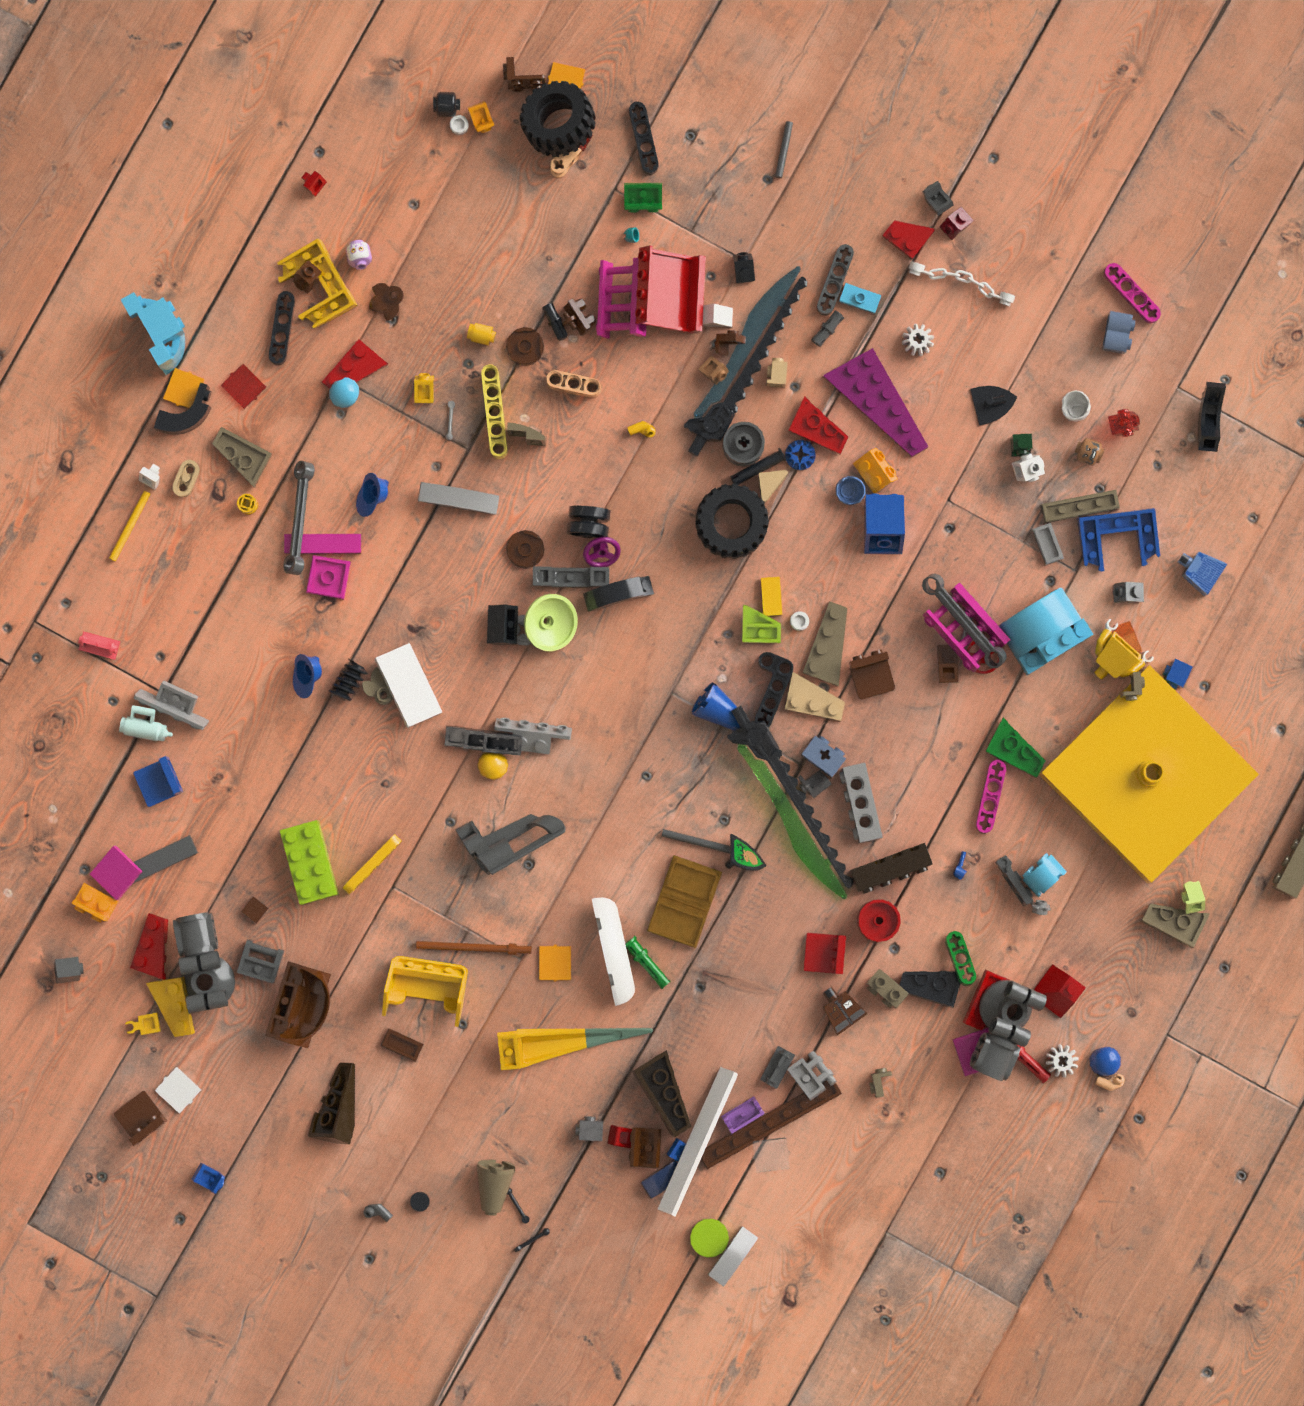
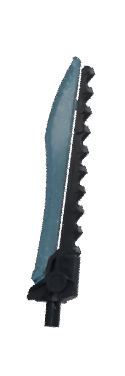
M797 266L776 282L752 309L741 334L746 336L745 344H737L726 365L729 370L726 378L717 385H713L702 403L695 410L694 419H689L684 424V428H688L690 432L697 435L688 450L692 455L698 457L706 441L720 442L735 417V413L738 411L735 403L745 399L746 393L743 389L753 385L751 375L761 371L759 360L769 355L766 347L776 343L777 337L774 333L784 329L782 319L792 315L790 305L799 301L800 298L797 291L807 287L808 281L801 277L787 300L784 299L800 273V266ZM781 306V310L779 311L773 323L764 335L763 339L761 340L752 357L743 369L742 373L735 382L726 399L724 400V402L718 403L721 401L722 397L731 385L732 381L734 380L735 376L744 364L745 360L752 351L761 334L765 330L766 326L773 317L777 308ZM715 404V405H713V406L711 407V409H710L709 412L706 414V416H705V417H702V416H704V414L706 413V411L708 410V408L710 407V405Z

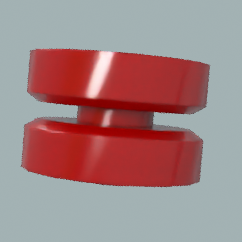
M882 899L866 903L859 910L857 916V926L861 934L874 942L887 941L893 938L899 931L901 924L897 908L891 902ZM881 917L882 924H877L876 918Z

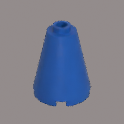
M711 682L704 689L705 693L696 700L692 708V714L695 717L735 731L740 726L731 710L737 706L715 683Z

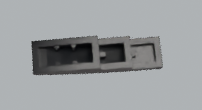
M446 725L444 745L482 750V752L521 756L523 736Z

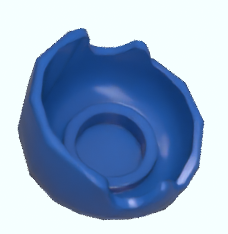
M1111 1047L1096 1049L1089 1058L1092 1071L1099 1076L1113 1075L1121 1066V1057L1118 1051Z

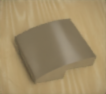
M508 422L507 432L509 436L526 437L527 445L546 446L545 436L538 431L521 424Z

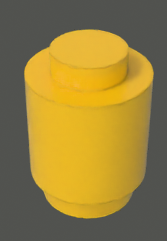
M475 323V325L470 324L467 339H471V342L489 346L490 342L494 343L496 332L490 326Z

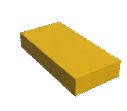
M780 577L761 578L763 614L766 616L783 615Z

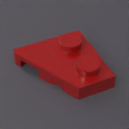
M894 220L882 237L913 259L935 232V229Z

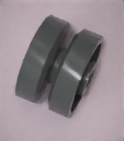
M750 422L733 424L727 429L723 438L722 449L725 457L730 463L741 467H747L756 463L764 451L765 439L763 432L758 426ZM741 442L747 444L745 448L740 444Z

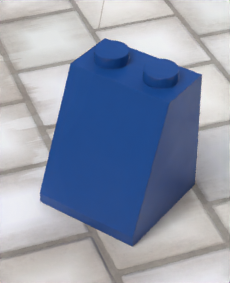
M866 494L864 504V554H902L905 538L904 495Z

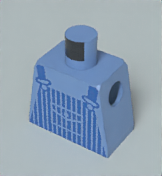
M1201 552L1196 553L1194 558L1183 553L1178 560L1179 564L1186 567L1182 575L1183 578L1203 596L1209 594L1227 566L1225 562Z

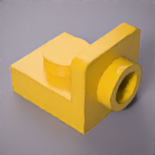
M420 373L418 376H415L414 403H434V376H430L428 373Z

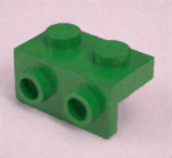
M624 183V210L636 213L640 210L658 212V210L662 209V183Z

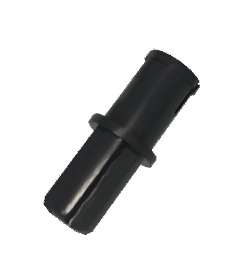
M549 303L545 305L542 309L549 321L548 325L552 327L559 341L566 339L568 334L562 325V317H559L554 304Z

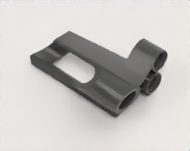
M530 814L484 837L481 836L473 821H469L457 828L456 832L478 866L486 874L493 875L565 833L566 827L563 821L554 816L543 815L537 817ZM535 826H539L548 832V834L515 853L508 843Z

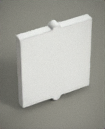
M176 1067L168 1077H164V1081L155 1091L180 1114L188 1104L193 1102L192 1100L201 1089Z

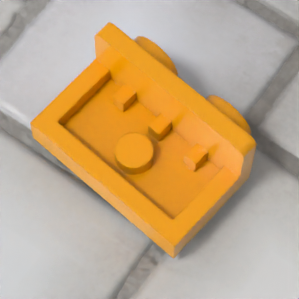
M877 448L868 451L853 463L873 493L877 494L898 479L895 470L887 464L884 454Z

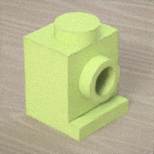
M1186 882L1183 885L1184 892H1181L1186 914L1205 910L1206 900L1200 882Z

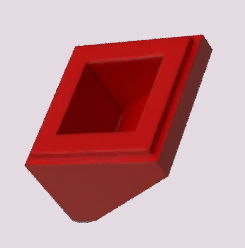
M611 1125L607 1143L613 1146L631 1148L630 1134L632 1129Z

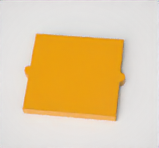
M553 62L551 73L548 75V84H551V81H558V83L567 81L569 84L573 83L581 89L584 86L585 69Z
M175 368L163 399L175 403L177 407L183 406L189 409L194 403L200 383H204L205 379L193 375L190 371L185 372Z
M556 944L554 946H539V980H553L554 982L557 980H571V946H557Z

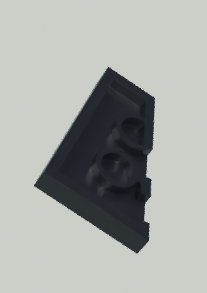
M955 971L903 972L899 985L908 992V995L953 1008L960 982Z

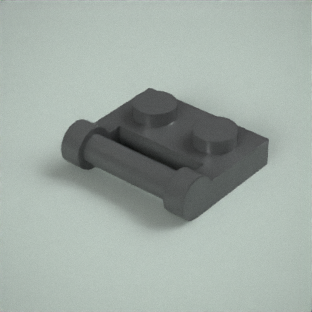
M247 939L237 973L274 984L284 950L271 949L255 944L252 940ZM250 951L274 957L275 961L271 963L251 957L249 954Z

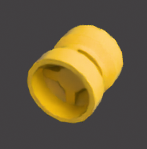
M242 494L237 500V506L242 513L251 515L257 511L258 502L252 495Z

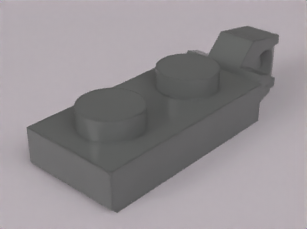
M1005 855L995 862L1021 904L1026 906L1033 902L1031 891L1027 887L1024 888L1020 882L1022 881L1021 876L1017 871L1012 870L1010 859Z

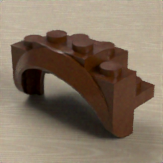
M288 961L265 1036L288 1044L308 1048L311 1038L322 1027L329 1011L330 995L328 983L331 974Z

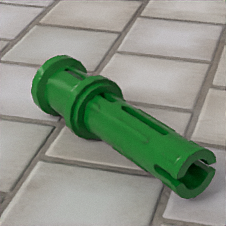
M634 936L625 943L626 949L633 956L634 962H639L659 987L663 989L671 981L647 955V949L643 948L636 940L637 937Z

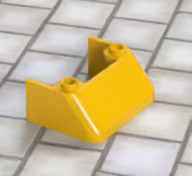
M403 956L393 958L384 989L382 1016H386L388 1004H402L406 996L443 1001L444 1009L449 1013L456 1014L455 1027H459L468 975L467 968L457 964Z

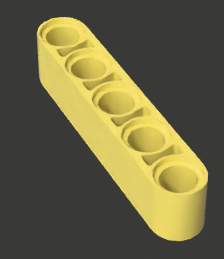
M488 364L483 367L481 375L489 446L494 458L503 459L508 453L500 377L496 366ZM489 370H493L496 373L491 379L485 377L486 372ZM490 389L498 391V394L493 398L487 395ZM492 408H498L500 413L497 416H491L489 411ZM496 426L502 428V432L499 435H494L491 432ZM495 446H503L504 451L501 454H496L494 452Z

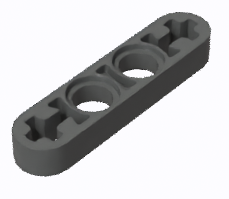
M844 244L837 249L817 303V311L821 315L827 316L834 310L854 255L853 248L850 245ZM847 249L850 256H846L844 263L836 262L837 259L841 261L842 253L840 251L843 252ZM840 266L844 269V273L841 276H836L833 273V269ZM835 284L837 292L830 294L826 289L827 286ZM827 297L835 298L834 301L832 299L829 301L828 306L831 308L823 311V307L820 304H824Z

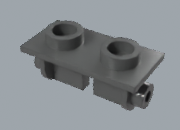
M778 1046L760 1080L777 1089L795 1054Z

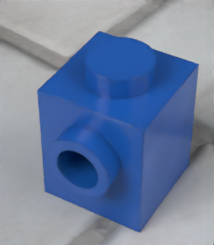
M1175 658L1170 666L1166 665L1162 675L1165 676L1164 680L1174 690H1177V688L1181 689L1184 687L1193 667Z

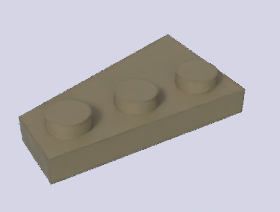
M221 427L212 444L255 488L272 453Z

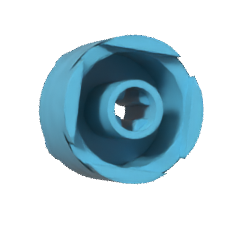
M1044 854L1038 860L1037 867L1031 866L1022 875L1024 877L1023 881L1038 897L1045 893L1059 880L1060 876L1067 872L1052 854Z

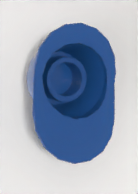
M368 473L365 476L357 496V511L363 517L371 515L376 505L383 503L388 496L389 482L386 479L378 478L374 473Z
M299 654L294 662L293 687L296 694L300 698L305 699L312 694L314 683L322 676V668L319 657H307L304 654Z

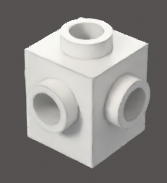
M1024 454L1020 460L1012 463L1017 481L1033 482L1038 480L1040 475L1045 474L1044 462L1040 455Z

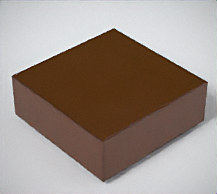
M252 897L241 912L257 924L269 908L255 897Z

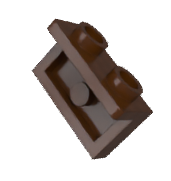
M632 1128L630 1134L631 1151L629 1153L630 1167L659 1168L661 1129Z

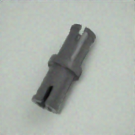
M835 310L831 317L825 323H822L820 330L811 339L812 342L821 347L826 339L835 333L834 330L844 319L843 315Z

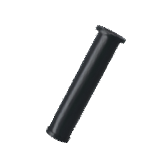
M778 448V451L731 475L730 478L733 484L740 485L759 473L787 460L781 449Z

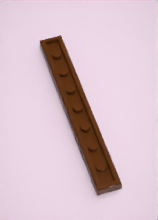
M824 1081L822 1084L826 1090L811 1101L805 1093H802L736 1132L706 1147L701 1157L707 1169L713 1167L841 1095L842 1093L838 1085L835 1083L830 1086L827 1081Z

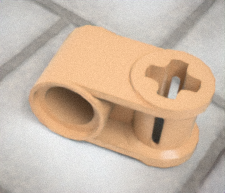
M582 150L569 152V155L566 156L560 154L559 157H554L550 163L551 174L556 178L566 175L570 167L581 155ZM562 165V169H555V166Z

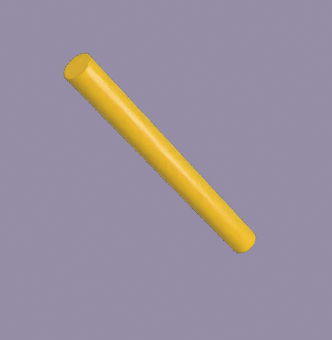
M143 491L109 559L116 562L150 496V493L147 491Z

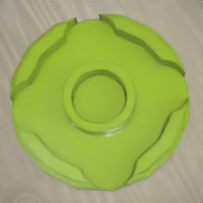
M712 1218L697 1222L692 1228L690 1235L691 1245L699 1255L707 1258L722 1254L729 1242L728 1231L725 1225L719 1220Z

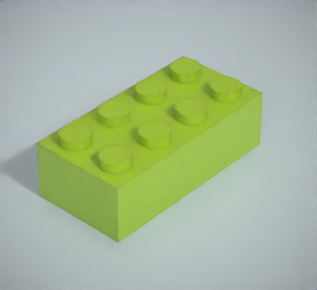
M315 820L280 830L299 904L304 905L339 895L320 822Z

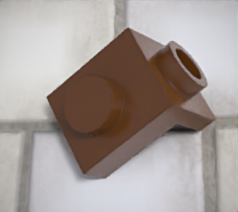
M308 260L295 272L293 282L299 290L305 291L308 294L313 289L314 281L321 275L322 271Z
M728 330L726 334H716L715 352L728 356L729 345L745 344L746 336L740 335L739 331Z

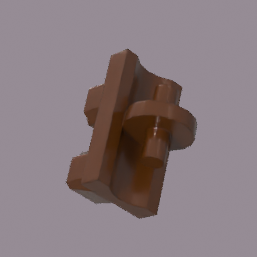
M572 298L563 307L566 311L563 314L566 320L562 325L564 327L570 325L572 330L577 329L581 336L586 334L596 322L592 314L585 317L581 311L586 309L583 299L574 301Z

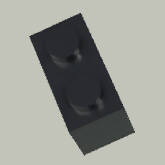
M506 604L488 605L487 644H517L518 606Z

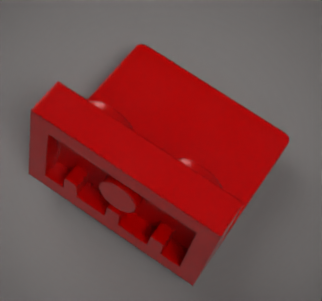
M807 933L804 971L843 974L846 936Z

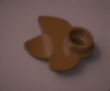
M378 283L372 287L375 296L370 301L369 309L376 312L383 311L386 321H389L399 313V304L403 300L404 293L398 286L389 287L385 283ZM392 292L396 293L395 299L391 297Z

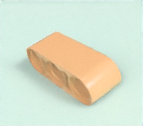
M557 370L550 371L546 377L548 387L555 391L588 398H596L601 393L600 382L594 378ZM553 376H558L561 379L556 385L550 382ZM572 380L579 382V386L575 389L570 388L568 385ZM590 384H595L598 389L596 392L591 393L587 390V387Z

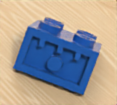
M167 756L159 758L158 762L133 773L148 807L184 792Z

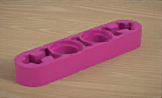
M1111 263L1105 268L1104 276L1144 321L1155 323L1161 315L1159 307L1120 265ZM1109 269H1112V270L1116 269V270H1117L1116 275H1117L1119 278H1120L1121 275H1123V278L1120 279V281L1118 282V284L1115 282V281H1117L1118 278H1117L1115 275L1110 276V275H1109V273H1110V270H1109ZM1122 282H1129L1131 289L1123 291L1121 289ZM1136 295L1143 297L1144 303L1142 305L1134 303L1133 299ZM1148 303L1149 306L1147 307V309L1151 312L1154 310L1156 312L1154 315L1156 318H1149L1147 316L1149 312L1146 309L1144 311H1142L1141 309L1144 308L1145 305Z
M1001 760L992 761L988 767L976 819V828L981 833L990 832L994 826L1006 773V765ZM997 763L1002 768V771H999L997 777H1001L1000 781L995 778H989L990 775L994 776L995 770L992 769V766H996ZM990 782L998 784L997 792L992 793L988 790ZM990 800L994 803L992 811L984 809L983 804L985 801ZM981 812L988 815L992 814V818L988 817L987 819L990 827H986L985 830L979 825L985 818V816H981Z

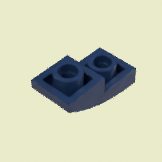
M676 1160L671 1161L665 1167L640 1182L650 1199L667 1189L678 1164Z

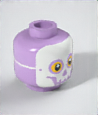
M354 240L349 243L346 248L348 264L358 270L365 269L372 261L370 246L362 240Z

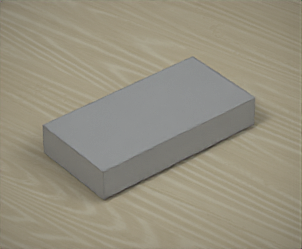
M1051 523L1032 529L1045 566L1064 559Z

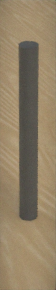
M663 829L662 837L730 854L729 845Z

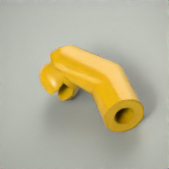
M645 421L627 427L630 436L639 432L649 438L655 435L654 426Z

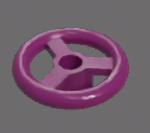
M598 537L591 540L585 546L583 558L592 567H608L618 560L621 548L618 542L610 537ZM607 543L614 546L615 554L609 552ZM593 547L594 553L589 555V551ZM604 557L610 559V560L605 561V562H595V561H593V560H595V559H597V558H604Z

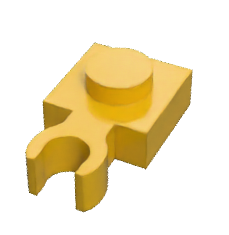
M158 1012L138 1016L139 1022L127 1021L125 1025L132 1024L134 1027L132 1031H127L128 1034L135 1033L137 1030H140L141 1035L161 1032Z

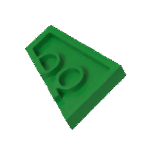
M1004 717L985 751L1035 778L1038 777L1046 761L1021 737Z

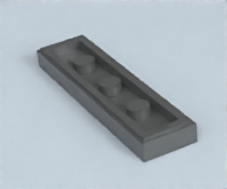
M189 835L134 861L133 863L143 871L134 883L199 853L192 837Z

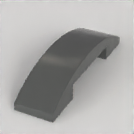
M533 566V586L585 588L601 587L609 584V567L554 568Z

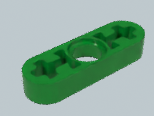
M952 931L947 935L945 943L958 981L963 986H970L976 980V972L963 935L960 932ZM952 936H954L955 939H959V941L957 942L959 950H956L955 952H953V950L956 949L954 942L950 943ZM956 955H965L966 962L963 964L958 963L955 959ZM967 965H969V967L966 968V972L968 975H972L970 981L962 978L965 975L964 969L959 970V968H964Z

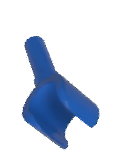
M964 851L961 852L959 863L953 872V875L960 880L967 872L962 868L966 856Z

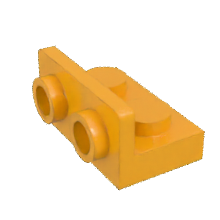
M84 883L75 900L71 903L75 905V910L83 914L86 911L92 914V919L101 923L102 920L108 922L119 901Z

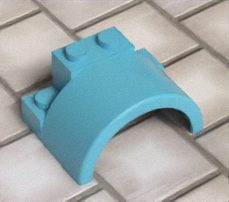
M134 292L122 298L121 302L132 319L139 316L155 346L150 348L149 351L157 365L165 375L169 374L177 367L185 350V333L183 331L185 325L180 317L176 318L173 314L176 311L171 301L167 302L164 297L155 301L142 298L141 295L137 297ZM172 341L171 347H170L169 345H167V346L164 345V344H166V343Z
M1058 588L999 625L1002 631L1011 639L1007 645L1026 675H1029L1094 635L1084 618L1081 619L1063 588ZM1036 647L1037 652L1029 653V651Z

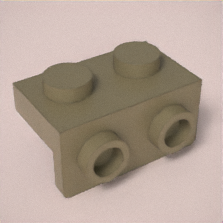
M878 969L866 982L869 985L867 989L873 995L879 994L883 997L882 1002L889 1008L892 1006L897 1008L908 996V992L881 969Z

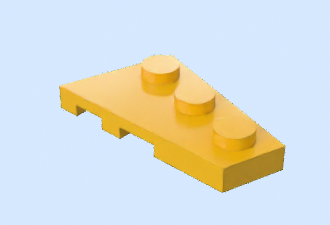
M184 976L146 983L173 1036L179 1037L194 1034L192 1015L189 1014L186 1004L188 994Z

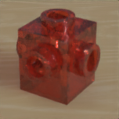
M1122 409L1118 410L1116 415L1108 416L1111 433L1114 436L1122 435V437H1129L1134 435L1133 432L1139 431L1140 419L1133 411Z

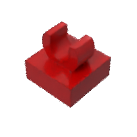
M316 171L312 175L305 172L301 177L305 180L303 186L315 197L327 183Z

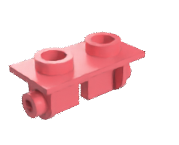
M83 631V635L80 636L78 641L80 644L78 650L115 660L120 641Z

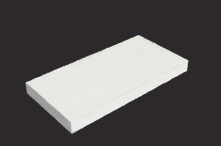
M410 643L375 658V662L407 728L442 713Z

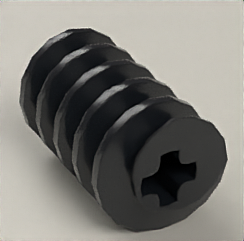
M349 658L348 660L351 662V665H344L347 671H340L343 678L337 677L336 680L339 684H332L335 691L329 690L330 693L344 701L352 700L348 694H355L356 692L353 690V687H360L356 681H363L364 679L361 677V674H368L364 667Z

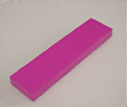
M284 534L285 554H290L292 534ZM303 534L301 554H361V534Z

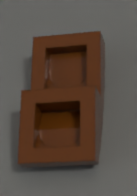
M937 645L939 683H958L957 654L949 645Z

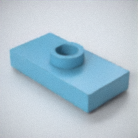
M845 283L839 302L875 314L881 295Z

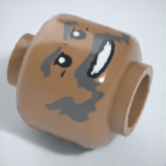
M1085 438L1083 442H1078L1075 453H1078L1077 459L1080 462L1093 466L1096 463H1100L1105 449H1102L1100 442Z

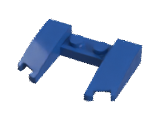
M1155 508L1077 517L1081 551L1085 566L1091 563L1099 566V571H1104L1101 534L1136 530L1141 566H1146L1148 564L1146 560L1154 554L1160 557Z

